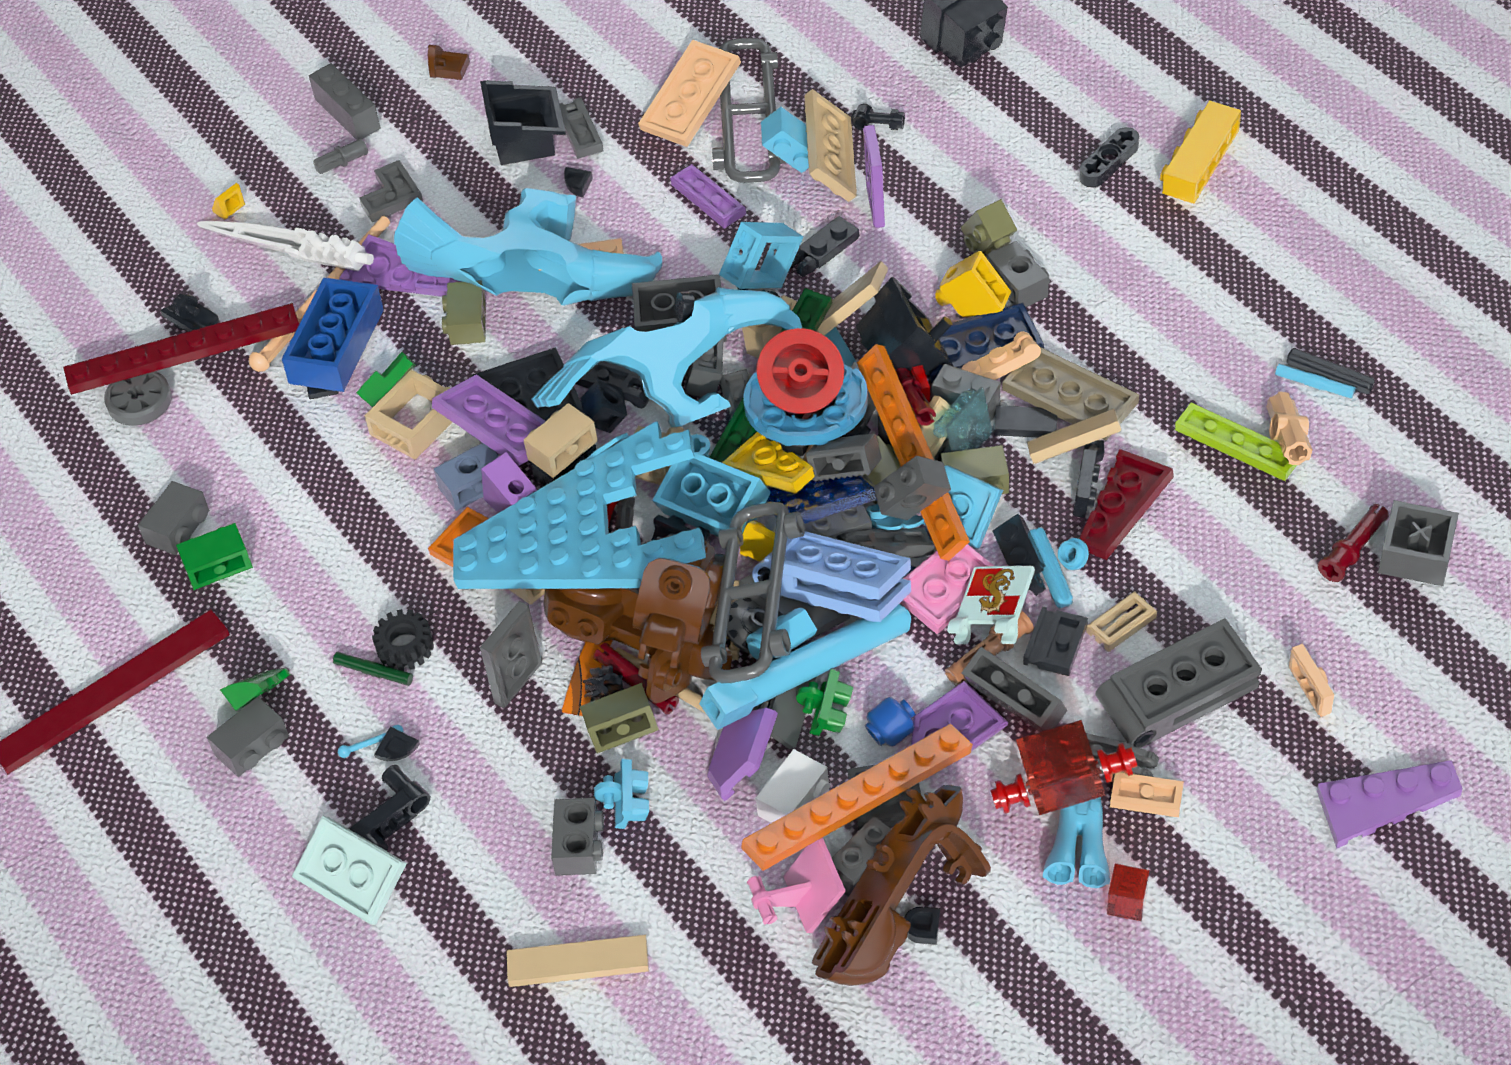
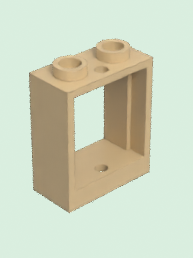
M411 369L364 415L370 435L416 460L452 421L434 409L413 429L392 418L416 394L432 401V398L447 391L450 387H443L434 382L429 376L421 375Z

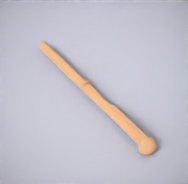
M381 216L358 243L362 245L368 234L378 238L389 226L390 220L385 216ZM336 267L327 278L339 279L345 269ZM317 289L296 311L299 324ZM295 332L272 338L259 353L252 352L249 356L251 368L258 372L266 371L270 367V362L293 338Z

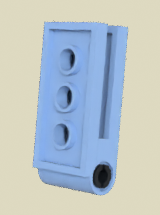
M805 531L803 537L794 539L787 537L780 596L806 602L811 606L832 609L841 614L858 616L867 621L881 622L911 593V581L902 578L911 570V561L907 557ZM772 552L753 568L752 576L754 582L769 580Z

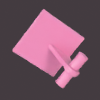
M823 837L808 845L783 876L787 887L766 891L760 876H753L747 881L753 895L751 902L753 907L759 910L764 924H772L777 920L773 907H796L806 933L814 932L845 893L842 880L839 877Z

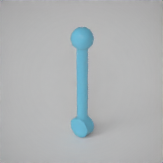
M392 726L393 728L404 733L402 726ZM386 733L351 746L342 745L338 748V755L346 758L353 751L381 742Z

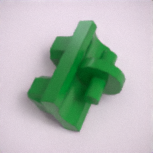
M830 669L827 681L822 682L820 690L818 689L819 684L812 681L808 687H802L797 691L796 700L803 706V712L811 714L813 709H815L810 734L819 736L823 729L840 733L845 725L847 713L832 708V703L846 707L851 699L854 687L838 681L839 671Z

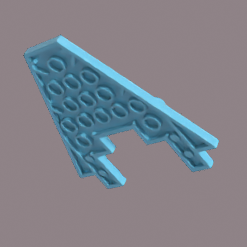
M653 422L592 459L580 461L576 464L575 469L455 538L453 545V580L457 588H640L646 566L656 558H667L683 563L706 558L704 537L700 528L682 531L676 535L652 540L642 545L636 526L619 529L612 533H609L607 504L636 496V475L695 458L693 439L689 430L672 433L662 438L658 422Z

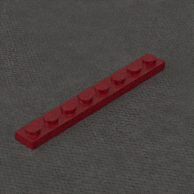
M293 303L106 354L64 366L67 386L71 395L296 332L299 321Z

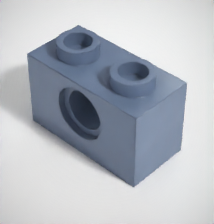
M484 443L472 447L468 451L434 468L438 488L455 511L484 497L481 469L499 457L493 449Z

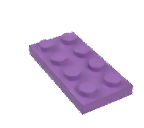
M474 375L432 398V408L498 454L502 455L506 452L517 466L528 461L523 439L532 430L537 429L545 422V420L478 375Z

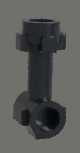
M860 104L857 110H853L851 120L853 126L858 130H863L864 126H868L869 123L889 125L891 130H898V128H904L905 112L891 109L890 114L873 112L870 105Z

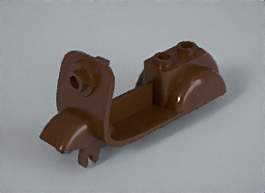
M704 540L706 558L683 563L667 558H656L646 566L633 618V628L642 630L639 640L638 659L644 660L648 648L653 647L673 652L670 667L677 668L685 642L699 645L718 604L723 565L714 562L715 549L707 541Z
M633 588L545 589L543 602L545 616L552 626L559 629L566 636L594 644L614 640L637 650L640 648L639 640L642 630L633 628L634 612L639 594L638 590ZM708 624L699 645L685 642L677 668L670 667L673 652L653 647L648 648L647 654L650 656L648 657L647 665L643 663L639 665L638 675L648 679L646 694L651 701L660 703L677 695L690 685L693 676L705 680H714L709 673V667L704 666L701 658L702 647L712 645L713 624ZM725 646L727 662L722 665V669L730 670L732 653Z
M943 785L934 793L926 792L924 794L927 799L926 801L917 790L909 789L906 791L908 797L912 798V803L905 800L900 801V806L906 816L895 824L880 845H876L877 851L872 859L866 862L867 867L840 913L838 916L830 917V920L833 922L831 928L824 927L826 936L812 959V964L818 966L815 971L817 977L840 985L856 986L874 982L887 973L890 961L897 949L906 941L911 923L897 913L895 909L935 844H937L948 860L943 866V872L952 875L955 869L959 870V875L955 880L957 883L965 885L971 878V875L986 877L991 872L989 862L981 852L982 847L975 843L967 833L957 827L963 811V794L960 786Z

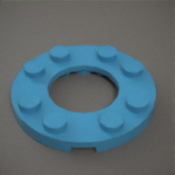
M845 364L844 380L836 396L835 404L826 408L823 415L819 417L815 414L810 419H797L795 415H792V418L785 415L783 410L773 405L763 394L758 383L757 371L749 379L744 390V409L751 426L766 438L785 446L824 445L852 430L861 421L868 406L867 384L863 375L857 368L853 370Z

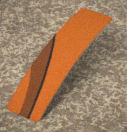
M613 640L600 644L585 642L570 680L562 708L563 713L583 716L580 706L591 701V697L585 698L584 696L586 690L583 680H587L592 676L590 673L591 668L599 667L601 669L602 664L594 660V653L597 649L603 653L604 650L600 648V645L608 643L611 646Z

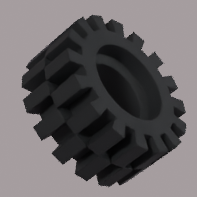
M401 609L397 610L396 616H393L391 612L386 614L388 619L386 621L381 618L378 621L379 627L374 626L372 640L378 658H380L383 665L387 664L391 668H395L397 665L398 670L404 671V666L408 665L409 670L415 669V662L420 666L425 663L423 656L429 659L431 656L430 650L434 648L433 637L426 618L423 619L422 614L417 612L414 615L413 610L409 609L406 614H403ZM401 635L415 636L406 645L396 646L391 644L395 638Z

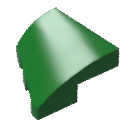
M401 352L382 374L375 371L356 393L373 408L416 366V363L408 355Z
M287 668L270 670L230 684L220 689V691L235 711H240L264 692H269L291 674Z

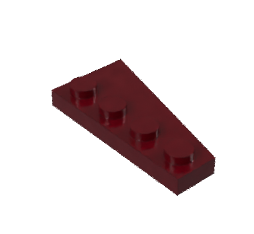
M1119 449L1114 468L1111 467L1107 475L1108 481L1106 486L1098 495V504L1095 510L1091 511L1079 538L1086 543L1090 554L1105 560L1110 557L1174 478L1173 468Z

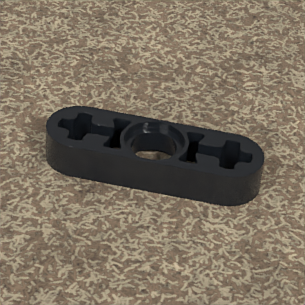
M1129 127L1120 128L1115 131L1080 165V182L1084 186L1091 188L1102 185L1137 152L1139 148V133ZM1111 154L1116 156L1117 158L1114 160H1106L1102 157L1104 155Z

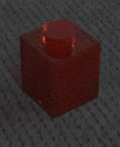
M1115 863L1108 892L1107 915L1142 922L1148 894L1150 870Z

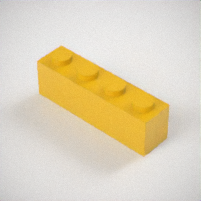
M1209 100L1204 110L1198 111L1194 126L1186 130L1182 145L1175 148L1172 161L1169 165L1165 164L1161 171L1160 181H1163L1162 194L1193 204L1196 202L1239 132L1241 110Z

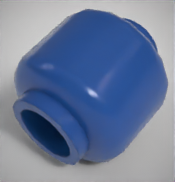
M888 697L867 713L868 723L865 724V728L878 745L886 744L893 747L914 731L915 727L912 718L916 714L904 699L898 702L896 699Z

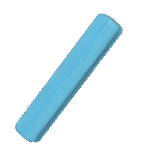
M1040 527L1031 529L1030 533L1046 565L1042 574L1055 605L1058 608L1069 607L1073 602V596L1044 529Z

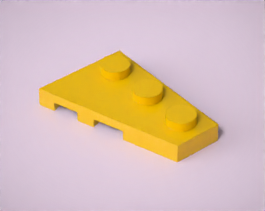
M756 432L722 462L760 478L767 486L794 494L815 477L813 467L793 452H785L782 450L780 443L769 441L759 432Z

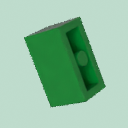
M236 523L220 527L176 545L193 590L253 568Z

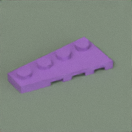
M369 234L361 246H364L366 253L373 255V263L371 265L364 264L359 272L345 269L339 277L340 280L378 285L379 289L440 297L447 295V283L462 282L453 278L427 276L410 271L405 264H402L394 243Z

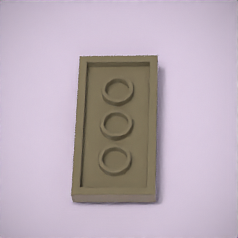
M1041 347L1038 358L1012 371L1002 383V390L1036 407L1043 408L1072 425L1115 409L1121 424L1139 403V394ZM1110 436L1104 437V438H1102V439L1105 440V441H1107V439H1108Z

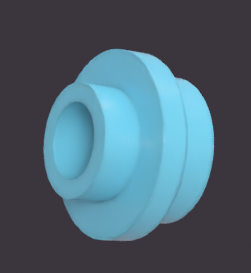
M1071 538L1063 542L1058 549L1060 563L1069 570L1081 569L1088 560V547L1081 539Z

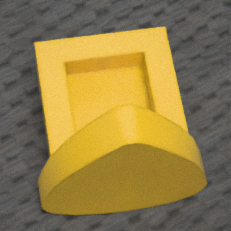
M756 520L750 521L743 532V545L740 546V554L760 562L773 551L775 532L767 529L764 524Z

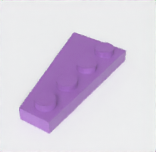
M1449 760L1319 783L1317 793L1337 849L1347 845L1348 840L1360 835L1362 838L1375 833L1377 828L1392 822L1394 825L1406 819L1407 815L1416 811L1424 812L1461 796L1463 788L1453 762Z

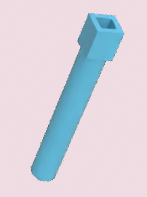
M898 604L881 622H871L861 618L792 651L790 655L782 656L772 661L765 673L757 678L735 683L717 682L707 687L699 704L715 728L719 730L749 715L754 707L910 630L911 615L904 606Z

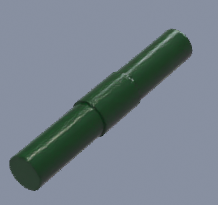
M336 652L333 657V664L406 686H410L413 681V674L377 662L364 660L341 652Z

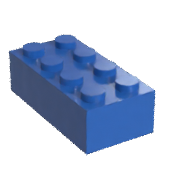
M323 277L282 357L288 384L340 392L345 391L384 311L378 285Z

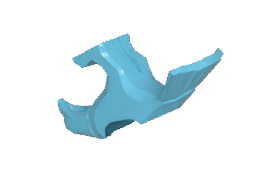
M531 188L522 190L519 206L505 213L503 229L494 236L485 238L461 236L418 197L405 208L394 235L397 255L400 256L402 264H405L410 271L427 276L453 278L454 280L476 285L496 296L509 291L545 293L556 297L559 303L564 306L585 300L592 302L608 298L633 296L632 283L653 281L655 275L662 268V255L658 251L644 257L590 250L569 241L572 236L575 218L576 196ZM476 280H482V285L478 284Z
M718 287L714 293L694 301L692 316L685 322H677L673 326L649 332L636 331L629 326L586 342L563 365V368L544 384L531 400L537 408L559 405L583 375L600 361H606L637 373L640 376L645 396L662 406L668 415L670 427H679L731 407L729 401L716 392L708 393L697 401L685 394L682 381L688 367L696 359L711 349L725 335L737 329L766 324L790 330L802 328L801 321L790 310V306L778 296L765 291L734 290Z

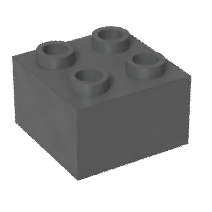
M1393 500L1378 573L1444 586L1459 513Z

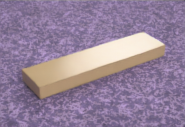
M646 935L507 950L509 987L649 972Z

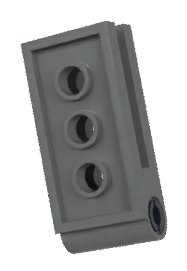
M1224 618L1111 675L1110 679L1096 690L1095 696L1126 742L1133 744L1136 748H1141L1259 688L1260 683L1257 677L1261 675L1262 668L1227 619Z

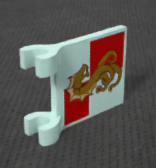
M974 567L958 615L950 620L947 628L949 633H956L954 638L955 644H968L971 637V624H995V632L1003 633L1001 638L1002 644H1015L1018 637V618L1035 571L1034 567Z

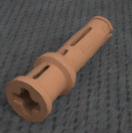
M1022 610L1018 618L1017 640L1024 634H1030L1034 630L1033 623ZM995 625L990 628L989 636L968 651L957 662L945 669L947 678L955 686L966 680L961 672L980 647H983L993 655L1001 651H1009L1014 647V644H1002L1001 638L1003 633H996L994 630Z

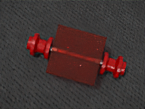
M1082 720L1016 739L1028 778L1026 786L1020 773L1016 775L1015 782L1004 785L1000 780L995 781L996 788L990 791L996 809L1003 808L1005 814L1010 813L1011 805L1019 802L1025 807H1030L1031 804L1027 794L1029 792V795H1033L1040 816L1106 796L1100 778L1101 770L1103 771L1106 783L1112 782L1113 774L1123 771L1129 777L1133 775L1132 768L1138 766L1132 747L1125 749L1123 742L1118 744L1116 752L1106 754L1102 749L1096 750L1100 761L1099 764L1098 760L1094 759Z

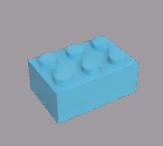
M694 452L695 458L670 466L652 500L665 515L670 517L672 515L678 516L685 523L696 528L699 526L709 530L710 534L719 537V531L729 529L731 519L737 512L752 505L766 503L771 492L760 478ZM757 518L750 519L743 524L741 530L742 534L744 532L746 525L750 521L757 520Z

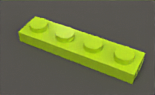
M1192 402L1175 423L1176 431L1283 481H1286L1297 466L1289 464L1288 459L1283 456L1279 442L1271 440Z

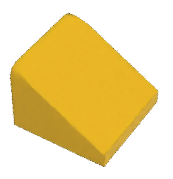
M235 183L215 198L212 211L224 220L245 205L240 185Z

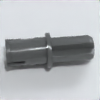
M359 138L343 147L336 146L334 151L314 159V167L319 174L339 166L346 167L348 162L367 155L368 149L363 139Z

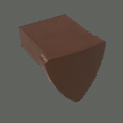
M429 44L428 67L430 78L439 77L462 80L470 63L469 55L446 52L438 45Z

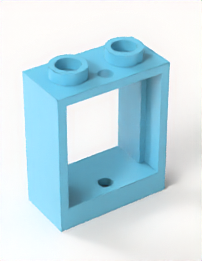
M741 222L719 275L739 289L782 288L804 236L784 223ZM766 243H771L760 271H755Z

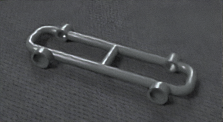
M758 38L728 40L719 49L726 52L740 49H757L761 52L764 102L731 104L730 81L720 95L723 147L712 148L713 170L725 169L727 176L731 180L740 183L769 181L779 173L780 164H786V162L768 150V169L747 172L737 170L735 165L732 115L765 114L768 117L776 111L773 69H778L777 52H771L770 46L764 40Z
M767 502L743 508L733 516L729 529L719 531L720 545L726 551L711 646L702 647L701 649L702 662L705 667H709L711 677L717 682L735 683L757 678L770 667L773 656L776 658L787 656L791 653V642L787 630H776L787 537L789 539L803 537L805 526L801 513L799 511L789 513V509L782 503ZM777 515L769 580L734 586L739 546L743 545V534L741 531L743 524L753 518ZM767 594L759 659L747 667L723 670L722 665L727 662L725 643L731 601Z

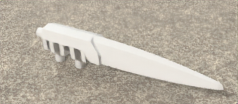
M200 221L197 223L203 229L261 247L285 252L292 257L308 262L359 272L364 264L371 265L374 260L373 255L366 253L364 246H361L357 241H350L344 237L341 240L337 235H331L328 238L323 233L317 235L315 231H307L301 228L289 230L240 222Z

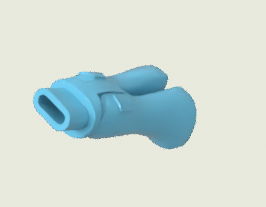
M1081 776L1071 779L1070 786L1065 789L1056 838L1043 869V878L1053 884L1064 885L1073 882L1075 875L1076 839L1078 835L1082 836L1079 883L1090 888H1100L1110 884V870L1103 845L1101 792L1097 789L1098 782L1093 777Z

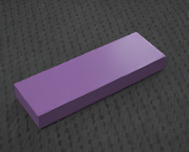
M693 164L670 178L671 185L724 229L746 215V208Z

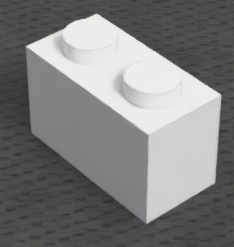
M793 749L756 796L758 816L772 823L828 792L830 783L827 767Z

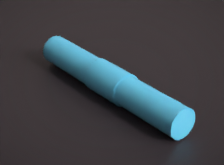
M1278 364L1275 372L1277 376L1350 399L1353 398L1356 387L1282 364Z

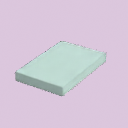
M322 816L292 877L367 923L376 925L407 863L333 819Z

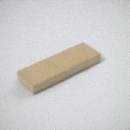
M1115 409L1028 441L1029 454L1033 464L1120 432L1121 426Z

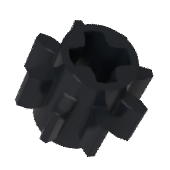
M604 666L602 669L599 667L591 668L590 673L592 676L587 680H583L586 690L585 698L591 697L598 700L624 690L621 680L623 675L613 673V666Z

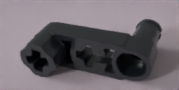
M398 765L388 767L381 777L382 781L396 794L350 828L351 831L385 851L388 850V845L384 840L414 819L428 806L431 800L429 793L417 781H411Z

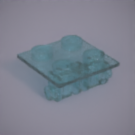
M980 387L977 392L971 389L963 391L958 399L951 404L950 409H947L944 415L934 423V435L938 438H948L951 452L978 449L990 437L992 426L984 388Z

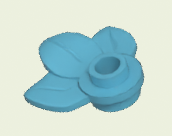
M878 504L866 508L872 521V528L899 530L902 527L911 529L924 523L923 517L918 515L913 516L909 520L882 515Z

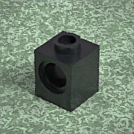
M597 379L581 397L583 414L594 421L596 429L611 433L627 416L623 391L620 387Z

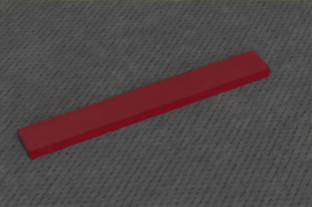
M212 610L204 613L0 741V766L7 775L228 637L230 635L228 629Z

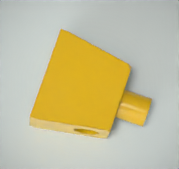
M978 251L951 266L946 271L939 285L940 289H937L935 292V298L939 305L951 304L960 316L969 317L1003 311L1011 290L984 254Z

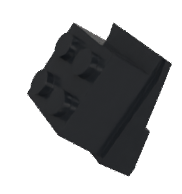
M924 0L920 38L935 53L941 51L957 66L962 68L968 63H974L980 56L990 50L997 49L1001 45L1008 7L1002 0Z
M480 81L492 146H496L500 165L555 156L553 135H566L556 87L513 85V81Z
M891 277L878 293L873 296L876 301L875 304L856 325L861 336L860 341L868 351L875 344L885 346L895 370L906 368L911 373L912 367L922 365L927 377L939 365L947 364L953 366L939 339L953 325L951 320L944 316L933 327L929 318L910 300L912 297L911 293L896 278Z

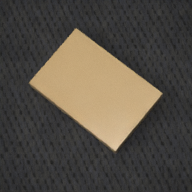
M880 261L835 297L817 332L825 336L875 296L883 283L888 267Z

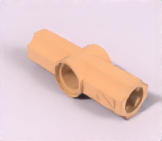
M1278 392L1276 395L1269 397L1266 407L1271 419L1269 428L1271 440L1279 442L1283 456L1288 459L1289 464L1300 465L1305 460H1310L1313 450L1307 437L1309 429L1308 417L1299 415L1295 401L1291 399L1289 393Z

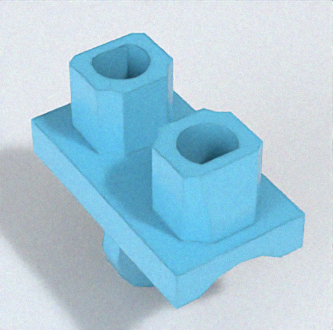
M629 759L621 760V771L615 773L614 782L613 776L607 775L603 777V782L594 787V797L596 800L604 802L605 809H612L615 804V828L625 829L628 821H645L649 814V800L634 798L632 792L645 794L648 788V772L632 769V760Z

